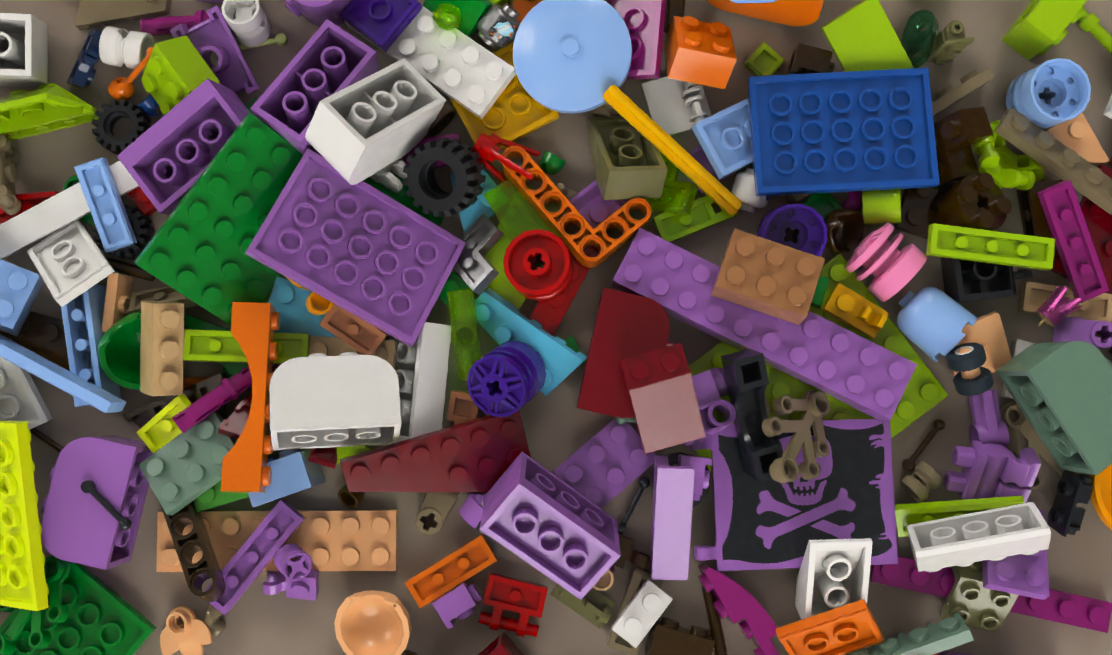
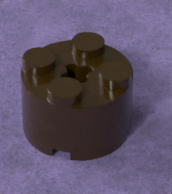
M986 172L966 176L942 190L935 200V203L938 202V210L935 212L938 224L990 231L998 229L1003 225L1007 214L1011 212L1012 208L1010 201L1004 197L1001 189L994 182L993 177Z

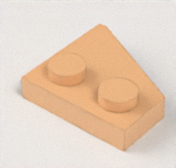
M1082 112L1077 117L1046 130L1055 139L1077 152L1079 156L1090 164L1101 165L1110 161Z

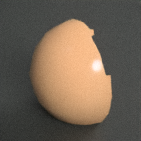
M362 591L347 597L338 608L334 622L336 638L347 655H401L407 648L412 630L410 614L399 597L384 591Z

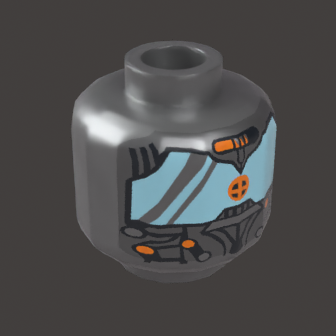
M496 3L492 4L477 22L480 30L478 32L479 37L494 49L498 46L502 48L507 47L515 38L520 25L517 17L520 14L508 3H505L504 6Z

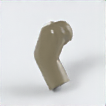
M210 604L206 609L204 622L210 628L213 636H219L226 628V623L220 619L222 613Z

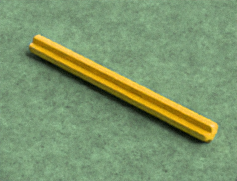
M611 85L602 96L603 99L728 215L732 216L738 212L742 205L741 201L616 85Z

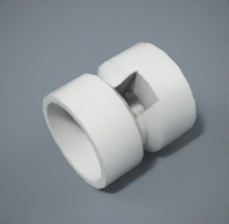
M258 0L223 1L221 7L222 15L240 44L254 47L268 39L271 26Z
M107 26L100 36L99 56L106 65L122 67L125 63L126 67L134 70L147 55L146 50L149 47H154L155 41L150 33L128 32L123 28Z

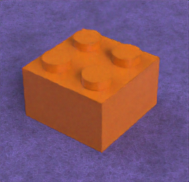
M673 16L663 46L668 78L725 89L737 60L730 27L720 22L707 23L698 21L691 16Z

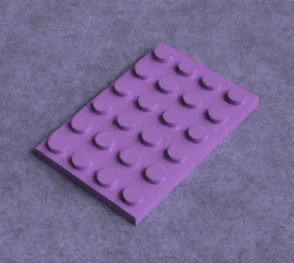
M307 148L245 254L411 347L414 345L466 242L364 181L355 185L349 184L322 156Z

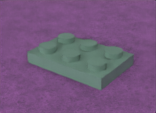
M213 412L185 433L182 432L139 464L166 515L173 516L221 481L222 459L235 445L236 440L218 433V428L223 422L219 412Z

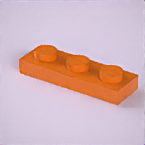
M481 534L408 579L405 585L421 609L490 566L498 558L484 535Z

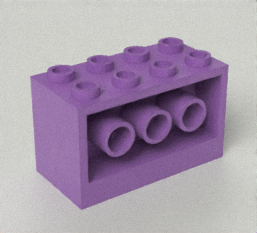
M206 79L117 155V157L158 212L170 215L250 112L233 90L210 79Z
M524 452L520 453L485 495L480 530L580 600L621 556L617 520Z

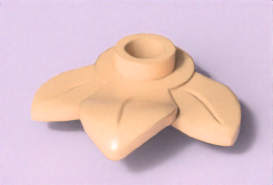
M186 606L176 607L170 612L166 619V627L160 634L162 655H172L178 650L183 655H203V645L212 643L210 628L204 621L197 619L194 612Z

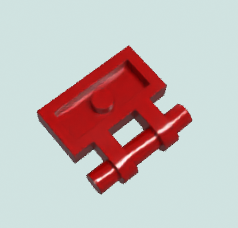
M490 572L483 604L493 606V614L481 611L478 623L490 626L489 629L498 631V628L516 632L515 635L524 637L525 634L537 637L539 625L528 623L529 615L542 617L548 586ZM503 609L520 613L519 620L503 617Z

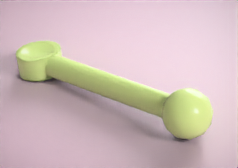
M278 33L275 38L267 39L258 46L248 47L242 44H238L240 50L276 43L284 46L287 44L288 39L285 34Z

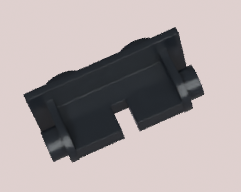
M1064 470L1062 478L1058 482L1057 494L1053 507L1049 511L1047 524L1064 537L1067 534L1075 535L1076 531L1081 529V523L1086 510L1082 507H1076L1077 503L1088 504L1092 489L1094 488L1092 484L1093 478L1080 474L1078 477L1072 472Z

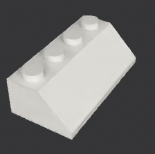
M425 322L414 345L411 347L388 334L385 340L397 341L395 364L399 368L396 370L399 381L401 429L398 442L443 429L442 422L446 399L445 390L451 344V325Z
M1034 502L906 525L918 572H937L944 567L956 565L965 567L972 565L974 562L984 560L999 561L1007 556L1018 554L1033 555L1040 550L1049 549L1051 538L1050 527Z

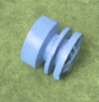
M1056 58L1045 61L1013 80L1006 92L1005 104L1007 111L1012 107L1045 130L1073 119L1083 112L1090 100L1091 85L1088 75L1080 65L1070 59Z

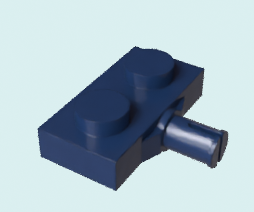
M97 29L89 31L66 83L76 88H84L85 84H91L96 74L93 66L98 62L96 59H100L99 40L101 31Z

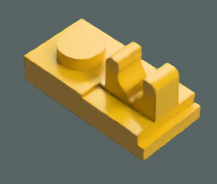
M840 283L835 285L822 307L823 311L872 340L876 338L889 315L884 309Z

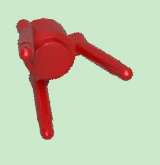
M485 133L480 135L471 153L477 151L480 155L477 159L478 163H483L506 188L511 189L512 184L489 161L493 163L497 159L527 179H533L531 173L500 154L499 152L502 147L497 144L506 147L519 146L528 154L536 157L540 156L539 151L500 138L494 133L490 136Z

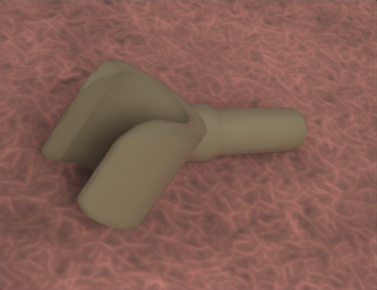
M563 183L557 184V188L568 200L578 194L564 186Z

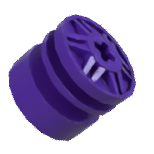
M803 204L780 205L770 210L761 219L757 230L758 237L816 256H820L823 253L828 241L827 226L822 216L813 208ZM785 229L795 230L796 233L792 236L793 242L789 240L784 241L783 238L786 236Z
M507 341L477 360L470 368L467 378L469 394L475 405L484 413L494 417H507L520 410L544 387L546 378L545 365L539 353L530 345L519 341Z

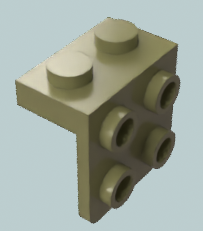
M982 561L974 562L972 565L965 567L951 566L955 583L940 611L941 619L953 617L952 614L959 613L969 627L992 632L998 631L1019 595L983 588Z

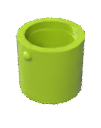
M900 188L862 191L864 225L886 224L887 222L890 224L902 223Z

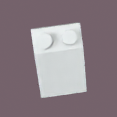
M871 538L808 541L796 583L795 607L801 620L862 599L867 604L873 544Z

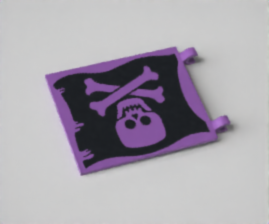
M875 418L822 420L830 452L827 456L816 458L820 469L819 476L815 479L804 480L799 473L797 480L788 483H779L772 478L758 482L745 473L735 423H731L719 433L689 445V449L692 450L710 449L711 458L713 459L715 545L693 546L694 559L697 561L715 559L717 571L800 568L809 540L871 538L873 541L871 565L898 564L890 420L882 422ZM811 425L810 431L812 440H815L813 427ZM781 433L776 436L782 444L783 453L793 433ZM802 446L795 459L798 468L800 463L804 462Z

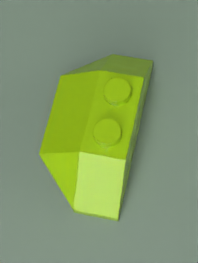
M54 83L41 84L38 86V89L30 91L15 90L10 92L9 96L0 97V135H4L10 142L90 123L92 119H99L95 115L98 109Z

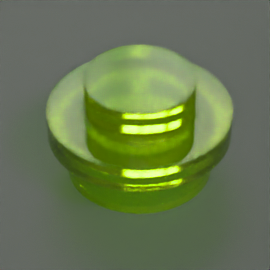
M441 3L433 11V20L444 30L459 28L462 22L460 17L461 11L452 4Z

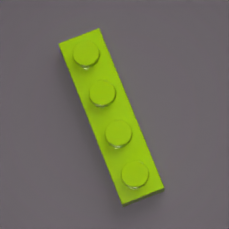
M933 223L929 225L926 255L1051 270L1053 268L1055 239Z
M185 329L183 360L248 363L241 346L230 333L231 331ZM274 333V342L278 343V359L273 361V364H282L293 358L309 356V334Z
M1021 495L896 504L898 537H909L906 525L1023 504L1025 502Z

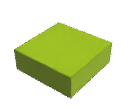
M763 42L745 61L743 66L755 76L774 75L786 60L768 44Z

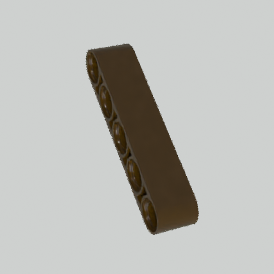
M194 501L173 516L166 515L162 508L191 593L207 602L218 600L225 592V581L200 512H196ZM193 523L192 531L183 536L184 528ZM198 551H203L200 561L192 564L194 554ZM212 578L213 584L211 588L202 592V584L207 579Z

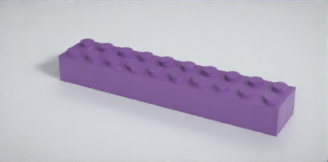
M639 228L612 280V287L622 292L651 298L658 302L668 315L740 351L750 348L763 353L766 364L881 422L891 420L917 366L916 363L810 311L800 325L711 296L719 266Z

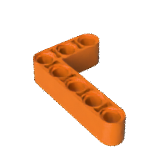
M510 146L502 154L509 160L518 159L522 161L523 164L520 167L533 175V179L529 180L502 163L503 173L584 267L595 268L635 237L639 228L644 229L648 225L652 212L651 206L648 201L638 197L629 200L593 229L523 148ZM530 181H538L542 186L537 190H531L526 185ZM550 202H555L561 208L557 212H549L545 206ZM636 209L643 212L644 218L641 220L633 219L629 212ZM569 224H574L579 227L580 231L575 235H570L565 232L564 228ZM610 228H617L621 231L622 236L614 239L609 237L606 231ZM588 246H593L599 250V255L588 257L584 254L583 250Z

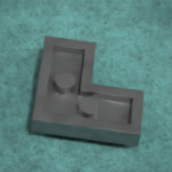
M484 214L460 238L466 244L453 267L472 291L479 295L499 274L485 255L504 235L493 221Z

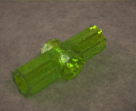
M471 288L447 291L452 329L451 340L454 345L458 380L467 381L469 370L473 364L482 358L479 341L480 330L477 325L474 293ZM463 327L469 328L473 332V339L469 341L461 340L458 336V330Z

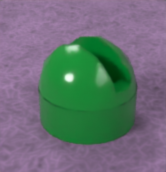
M547 150L540 162L541 169L547 172L548 175L558 174L566 161Z

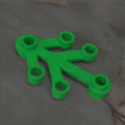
M52 555L45 558L44 565L45 579L50 590V606L47 609L46 617L49 622L63 623L69 615L68 606L62 604L63 582L70 573V562L58 559ZM0 605V612H13L15 609ZM21 609L5 633L0 634V655H12L17 647L15 639L30 618L31 633L28 638L29 646L33 649H45L50 644L51 634L48 630H44L45 609L40 611Z

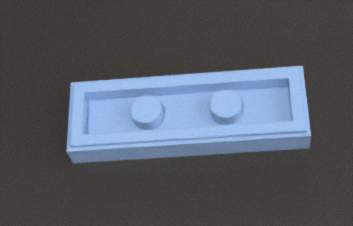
M101 157L75 166L74 169L105 252H112L137 243L107 158Z

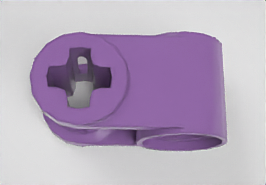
M1063 317L1060 323L1053 328V342L1085 341L1098 349L1108 348L1112 346V323L1086 320L1078 317ZM1095 332L1101 334L1102 338L1096 337Z
M720 399L700 406L699 411L706 437L683 443L684 447L695 444L726 429L735 419L736 412L733 405L727 400ZM713 410H719L723 413L725 418L723 423L717 422L713 418Z

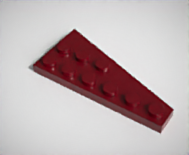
M520 410L507 417L488 415L340 459V464L349 492H488L521 452H524L529 457L531 455Z

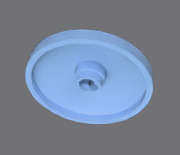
M543 0L527 13L515 35L513 64L520 83L536 102L556 112L576 114L600 107L606 103L602 97L605 91L611 85H616L620 89L631 67L632 44L628 28L617 10L604 0Z

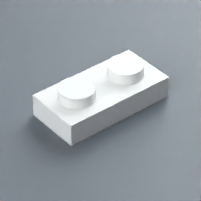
M647 579L611 626V629L633 647L637 648L673 598Z

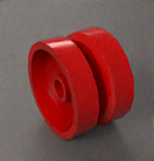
M541 229L525 231L515 237L506 248L503 260L505 275L512 286L527 299L540 302L553 300L564 293L571 283L574 271L572 257L563 241L552 232ZM538 263H544L543 268L538 267L535 270V266Z

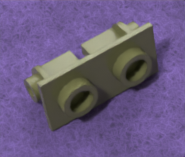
M951 21L944 28V31H941L931 40V54L924 59V62L935 61L936 65L950 63L954 61L958 54L963 53L964 49L975 39L974 37L966 38L964 26L960 21Z
M558 584L551 592L553 597L599 629L603 623L606 624L612 616L611 611L616 605L614 601L593 587L581 600Z

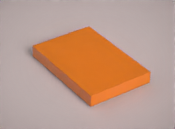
M864 599L775 628L779 641L789 655H845L885 641L882 631Z

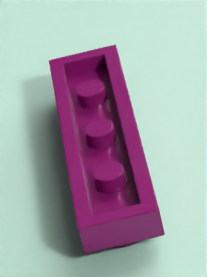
M1064 180L1037 192L1053 239H1055V245L1074 298H1080V303H1083L1108 292L1109 288L1072 181Z

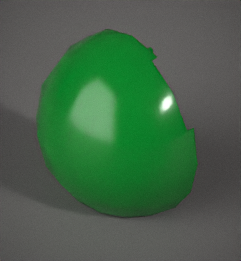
M141 312L129 314L116 322L100 339L97 348L101 368L108 378L121 387L137 390L140 389Z

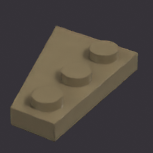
M80 0L75 27L79 30L89 29L93 25L104 24L107 26L116 24V21L141 20V18L169 15L172 0Z

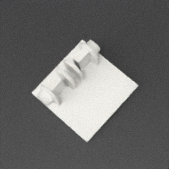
M668 76L641 84L651 119L669 135L691 130L695 123L711 116L703 86L700 84L670 79Z

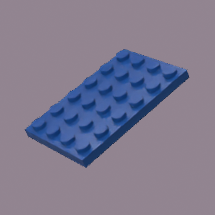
M928 68L748 77L747 88L756 196L937 187L940 184Z

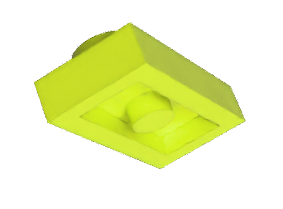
M185 394L178 395L136 432L153 454L182 433L172 417L192 404Z

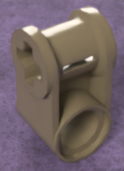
M426 492L423 504L415 520L418 531L427 536L434 535L440 531L461 492ZM433 513L435 515L434 521L438 524L428 529L425 527L426 521L423 520V516L427 517Z

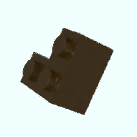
M985 107L960 109L935 122L934 130L940 181L937 187L952 185L971 174H980L971 146L993 135Z

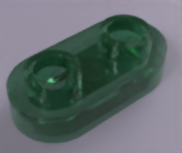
M919 10L909 17L901 39V44L914 68L921 67L929 59L939 28L937 18L929 10ZM928 26L924 31H921L923 27Z

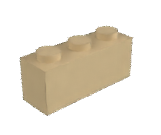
M141 301L140 392L150 396L183 395L184 303Z

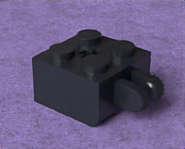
M940 257L945 294L957 303L1016 296L1015 280L1033 277L1032 270L1024 269L1014 272L1013 266Z

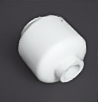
M747 167L746 171L737 173L731 193L741 201L740 209L754 213L755 207H766L770 196H756L754 169Z

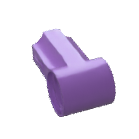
M988 390L982 394L968 396L972 424L969 427L970 443L972 440L981 441L982 444L993 443L1007 447L1009 444V432L1005 422L1001 420L997 390Z

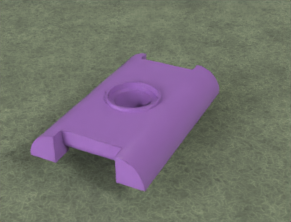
M218 5L206 11L209 19L189 29L186 24H179L170 29L174 38L184 35L189 38L221 85L233 90L235 94L243 90L250 94L260 89ZM213 51L218 55V64L216 66L210 60Z

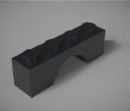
M749 348L723 355L721 360L730 403L736 412L734 422L746 474L760 482L772 478L769 472L770 465L775 459L782 457L783 449L776 436L767 437L762 430L763 420L768 419L765 406V389L769 385L763 353Z

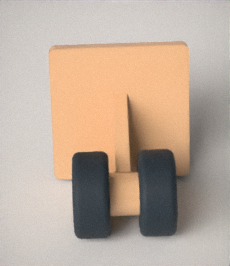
M995 311L978 317L973 326L967 323L961 330L965 336L946 355L948 366L953 375L955 389L960 395L974 396L988 391L994 384L991 373L996 372L997 369L1012 359L1000 315Z

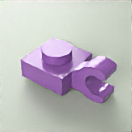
M311 569L310 573L300 581H290L280 571L268 572V582H263V593L266 595H276L286 591V598L316 601L319 594L318 570Z

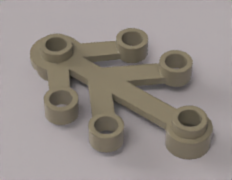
M811 390L803 395V399H791L787 395L775 398L773 408L777 415L782 416L793 411H802L803 414L800 420H780L778 417H771L762 422V430L767 437H774L781 433H793L782 457L775 459L770 465L769 472L772 479L779 483L793 482L797 480L799 473L804 480L817 478L820 474V469L816 458L827 456L830 452L822 418L828 414L830 409L827 396L823 392ZM811 425L813 427L815 440H812L810 431ZM802 446L804 462H801L798 468L795 459Z
M1016 401L1004 403L999 409L1001 420L1005 422L1009 432V444L1006 448L1016 458L1019 457L1020 433L1027 440L1026 448H1033L1039 460L1041 455L1062 478L1064 470H1060ZM1010 411H1013L1016 416L1012 422L1008 418ZM1040 469L1033 487H1030L1033 490L1038 489L1042 485ZM1072 472L1078 477L1080 476V474L1087 475L1085 473Z

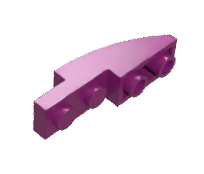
M700 564L698 568L702 574L698 578L707 593L711 590L713 591L717 600L713 605L722 619L727 618L733 624L741 620L738 623L739 628L747 640L752 638L757 647L753 650L755 655H779L770 638L777 635L775 629L777 626L759 602L729 577L708 565Z

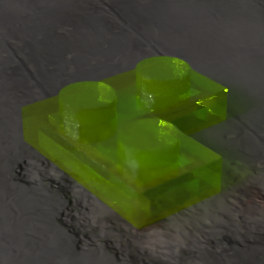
M661 153L668 168L661 198H647L645 200L649 202L651 211L690 215L698 186L692 182L677 181L680 169Z

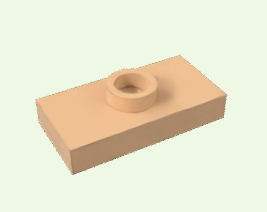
M112 273L107 277L102 332L106 333L116 322L129 315L128 308L132 293L133 277L119 273Z

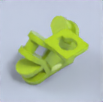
M996 120L990 124L993 135L973 145L975 154L980 156L978 159L979 173H989L1000 189L1004 187L1028 190L1033 187L1035 182L1043 179L1044 168L1027 154L1016 155L1007 148L1005 139L994 132L1000 120Z

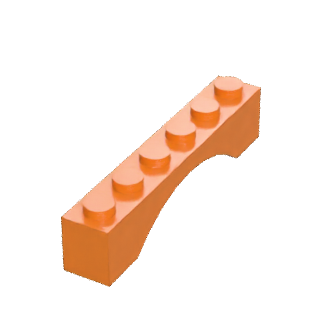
M232 302L230 333L241 346L248 361L252 377V401L244 430L232 449L222 459L220 490L222 492L265 493L266 486L271 484L272 470L271 467H267V454H272L273 452L271 435H269V386L273 375L272 364L273 361L278 359V343L274 342V330H279L280 314L275 312L276 309L271 303Z

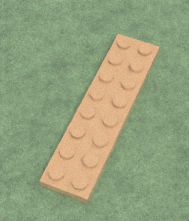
M398 509L297 510L306 519L285 544L294 543L301 547L311 557V569L318 571H396L398 569ZM204 510L200 512L221 571L271 510ZM158 511L156 572H183L163 511ZM193 523L184 528L183 536L192 531ZM198 551L194 554L192 564L200 561L203 551ZM274 558L262 572L279 571L275 567Z

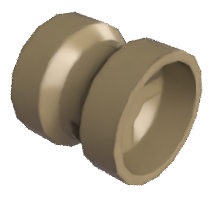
M921 461L915 467V472L912 475H906L900 480V484L912 498L919 503H923L929 497V492L933 489L937 490L944 484V481L930 465Z

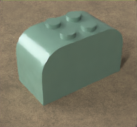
M1085 341L1036 343L996 370V373L1060 470L1098 475L1112 464V363L1104 357L1097 347Z

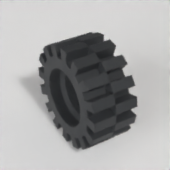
M114 99L110 100L111 106L106 103L101 105L104 109L103 112L96 110L95 115L99 119H92L91 124L96 126V128L92 129V133L97 136L95 140L105 149L119 155L151 127L148 124L151 123V120L135 104L120 99L119 103ZM121 118H129L132 122L131 132L125 138H116L113 134L114 124Z
M123 204L129 221L134 227L137 243L105 253L121 259H134V256L141 254L148 241H151L153 237L150 236V232H155L154 227L149 225L152 223L149 217H146L140 210ZM93 226V232L98 233L96 226ZM99 234L93 236L94 240L100 243L98 247L104 250Z

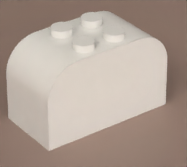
M0 13V86L38 87L41 84H47L48 25L32 14Z
M403 58L321 100L307 129L305 139L349 184L355 185L409 153L425 137L446 99Z
M345 352L340 354V356L314 353L308 357L290 359L282 363L273 373L269 386L270 433L273 451L386 445L398 442L401 429L399 381L396 371L386 360L374 355H358L355 352Z

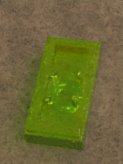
M509 179L483 194L511 241L525 231L539 229Z

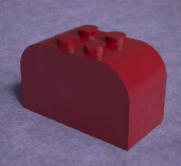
M603 288L576 408L619 418L634 417L619 362L621 359L673 344V342L668 341L670 332L668 315L658 302L648 297Z

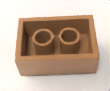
M734 229L728 241L711 296L800 325L808 315L825 258Z

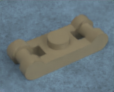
M0 135V208L6 214L13 215L19 212L22 206L15 193V182L18 181V172L15 164L19 162L21 155L15 147L11 146V143L4 135Z

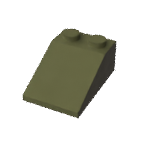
M587 117L596 182L603 200L633 199L638 197L643 199L661 198L668 168L660 151L623 117Z

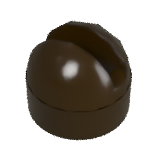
M347 484L338 491L340 501L349 508H356L365 495V492H349Z

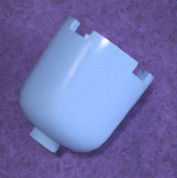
M927 286L921 288L915 294L910 290L898 302L902 307L897 314L896 322L898 328L935 362H938L941 354L946 356L963 339L965 334L961 330L967 323L973 326L977 320V317L936 287Z

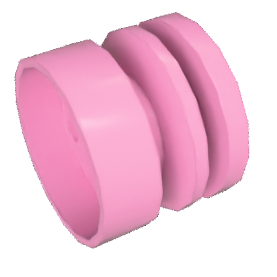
M889 222L876 231L871 232L855 248L851 258L845 265V269L849 273H852L861 265L863 266L855 276L858 281L865 279L870 274L874 276L868 286V290L881 302L887 301L899 292L917 274L928 258L913 243L899 250L897 247L904 237L900 232L888 240L887 238L895 229Z

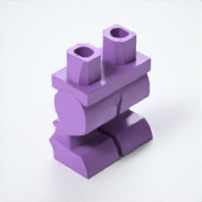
M972 440L970 447H954L952 463L954 466L963 468L961 472L946 471L943 481L946 490L960 493L962 500L1022 495L1024 502L1027 503L1031 493L1030 487L1034 485L1041 462L1033 448L1022 449L1019 457L1016 458L1003 445L993 443L982 444L981 441Z

